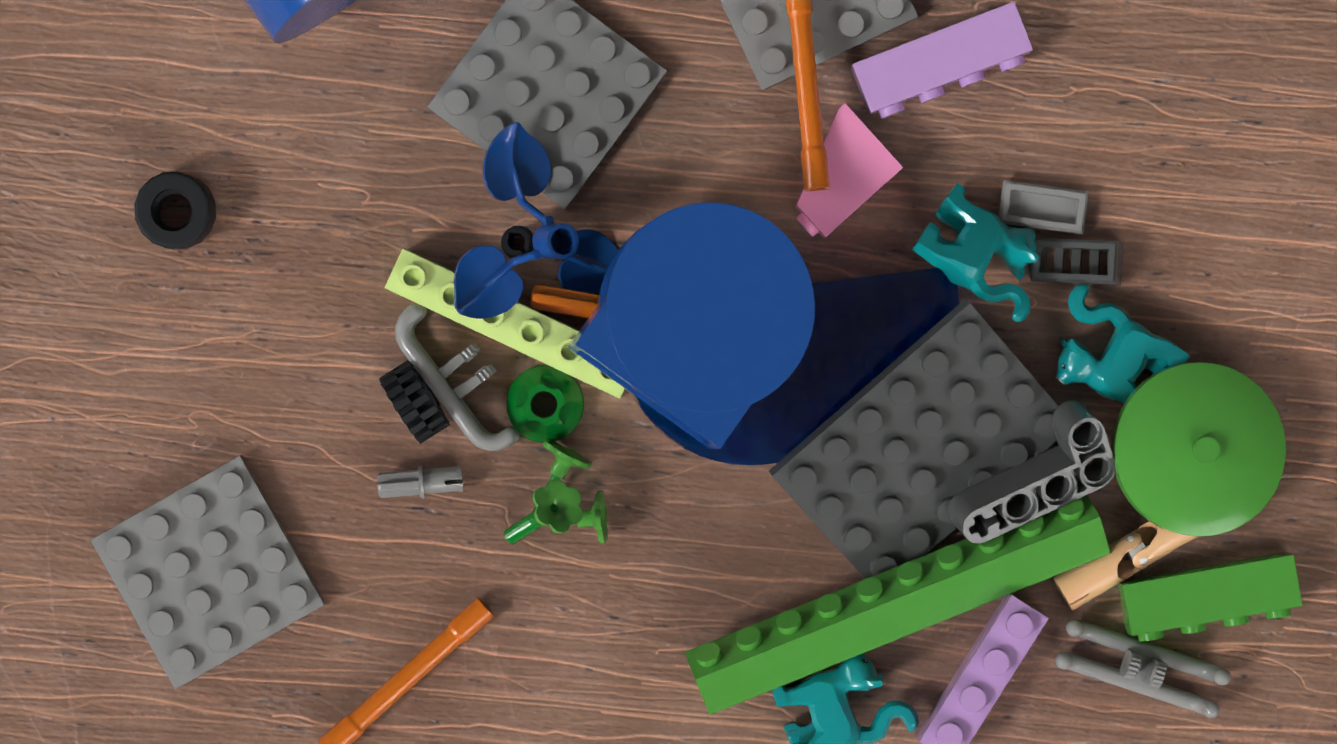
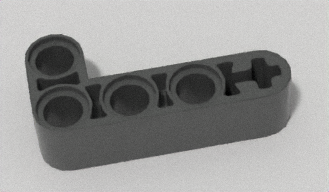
M1071 400L1058 406L1053 413L1052 427L1059 446L959 492L951 499L947 509L948 516L967 540L979 544L987 542L1110 483L1116 472L1112 450L1104 426L1085 405L1079 401ZM1079 424H1081V426L1074 431V429H1075Z

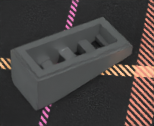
M1035 238L1034 242L1037 247L1035 252L1039 259L1036 263H1031V281L1121 286L1123 243L1119 241ZM1047 248L1055 249L1054 273H1046ZM1065 249L1072 250L1071 274L1064 273ZM1083 250L1090 251L1089 274H1082ZM1101 251L1108 252L1107 275H1099Z

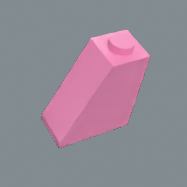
M846 103L836 112L823 142L827 151L830 189L804 191L803 188L795 206L801 212L796 217V220L812 237L818 232L823 238L827 237L903 168Z

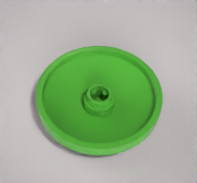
M1198 362L1184 363L1165 368L1147 378L1129 395L1114 425L1111 450L1115 460L1117 482L1129 503L1144 518L1156 526L1173 533L1188 536H1212L1244 525L1267 505L1274 495L1283 474L1286 441L1280 416L1274 404L1261 387L1235 369L1214 363Z

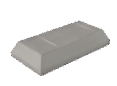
M1003 180L998 218L1009 225L1083 234L1089 191Z

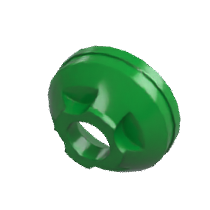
M539 365L525 370L512 382L507 394L506 410L511 424L523 437L539 443H544L545 440L558 441L571 434L578 426L583 415L584 396L581 387L574 377L549 365ZM541 391L553 394L557 400L555 413L547 418L537 416L531 408L533 397Z

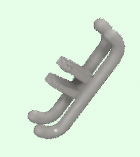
M417 303L409 305L398 317L395 326V339L400 350L468 440L477 448L488 452L501 451L519 440L520 432L515 427H508L499 433L488 432L462 399L497 372L492 364L482 367L474 373V377L456 388L447 379L461 365L468 363L477 356V353L480 351L477 344L474 342L439 368L415 335L417 324L427 314L426 307Z
M1073 619L1066 624V632L1070 636L1079 637L1124 652L1125 654L1120 669L1076 654L1061 652L1055 657V664L1058 668L1076 672L1170 703L1208 718H1216L1219 715L1220 707L1216 702L1164 684L1163 680L1167 667L1224 686L1231 680V674L1225 668L1146 641L1140 642L1137 638L1082 620Z

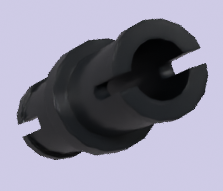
M513 226L507 229L501 239V247L504 253L509 258L531 252L534 249L532 244L533 233L523 226ZM515 236L524 237L525 244L522 250L513 249L512 242Z

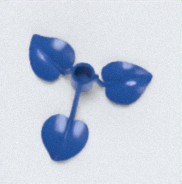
M519 122L509 124L497 134L485 154L482 167L484 183L489 193L496 200L507 201L516 197L518 204L541 221L542 225L533 234L532 244L534 249L531 252L513 257L507 262L502 251L493 246L474 247L460 258L454 274V306L459 314L469 318H490L511 309L517 303L523 291V281L512 268L533 259L538 260L541 257L546 259H564L558 269V278L562 288L600 294L604 275L618 251L616 246L602 233L591 229L576 231L568 224H554L552 216L545 215L525 199V196H536L546 188L551 177V163L546 150L540 142L531 136Z

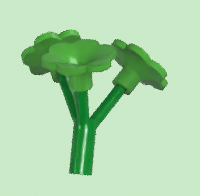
M545 440L543 446L550 450L556 458L549 470L552 475L545 487H540L533 493L532 499L535 508L532 513L504 531L506 540L513 545L542 526H549L553 532L561 534L566 532L570 525L577 524L578 528L593 526L597 531L599 543L605 544L606 540H608L604 492L597 491L592 509L582 510L579 507L581 501L579 491L574 487H566L564 482L560 480V478L565 479L570 467L579 466L587 469L591 468L593 463L568 447L562 446L555 441Z

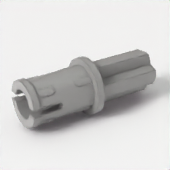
M418 465L417 470L379 473L377 475L379 497L420 495L421 499H425V494L463 492L461 465L422 469V465Z

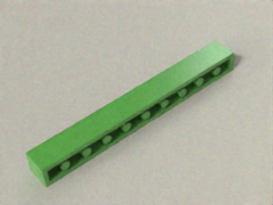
M1085 495L987 542L979 544L964 539L945 546L930 554L866 578L833 593L826 594L818 599L784 611L751 626L744 627L711 642L704 643L701 646L686 651L685 655L709 715L1111 553L1101 518L1089 496Z

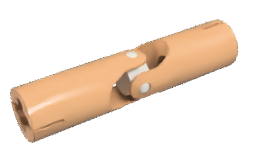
M1148 521L1138 529L1110 543L1108 546L1111 554L1053 577V581L1069 608L1074 611L1199 536L1173 533ZM1127 553L1129 559L1121 561L1124 555Z

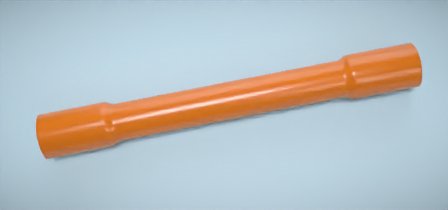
M786 0L787 15L790 19L801 131V164L804 191L830 189L827 151L824 147L811 20L813 11L812 0Z
M477 597L450 621L448 627L366 701L351 714L344 716L318 740L319 744H353L363 735L366 728L461 643L468 641L495 617L493 612Z

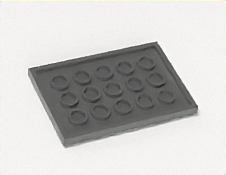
M964 299L773 466L769 472L866 579L925 556L957 527L949 518L947 509L949 502L956 494L1042 454L1053 445L1057 439L1052 427V417L1058 405L976 309Z

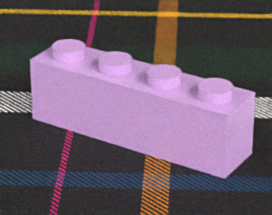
M1011 2L856 62L850 68L868 115L879 112L880 118L883 119L904 111L905 108L902 102L919 96L920 102L925 103L945 95L943 87L959 81L961 88L984 80L986 78L983 71L999 65L1001 72H1005L1026 63L1024 55L1029 54L1033 48L1016 4Z
M1012 594L1004 596L916 734L918 741L922 744H970L1049 618Z

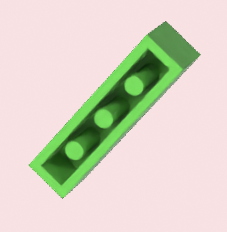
M1287 552L1125 580L1118 584L1126 633L1131 636L1138 635L1140 642L1164 638V630L1176 628L1181 629V634L1202 632L1207 630L1206 623L1223 620L1224 626L1242 625L1249 623V615L1265 613L1266 619L1286 617L1292 615L1291 608L1303 606L1294 555Z

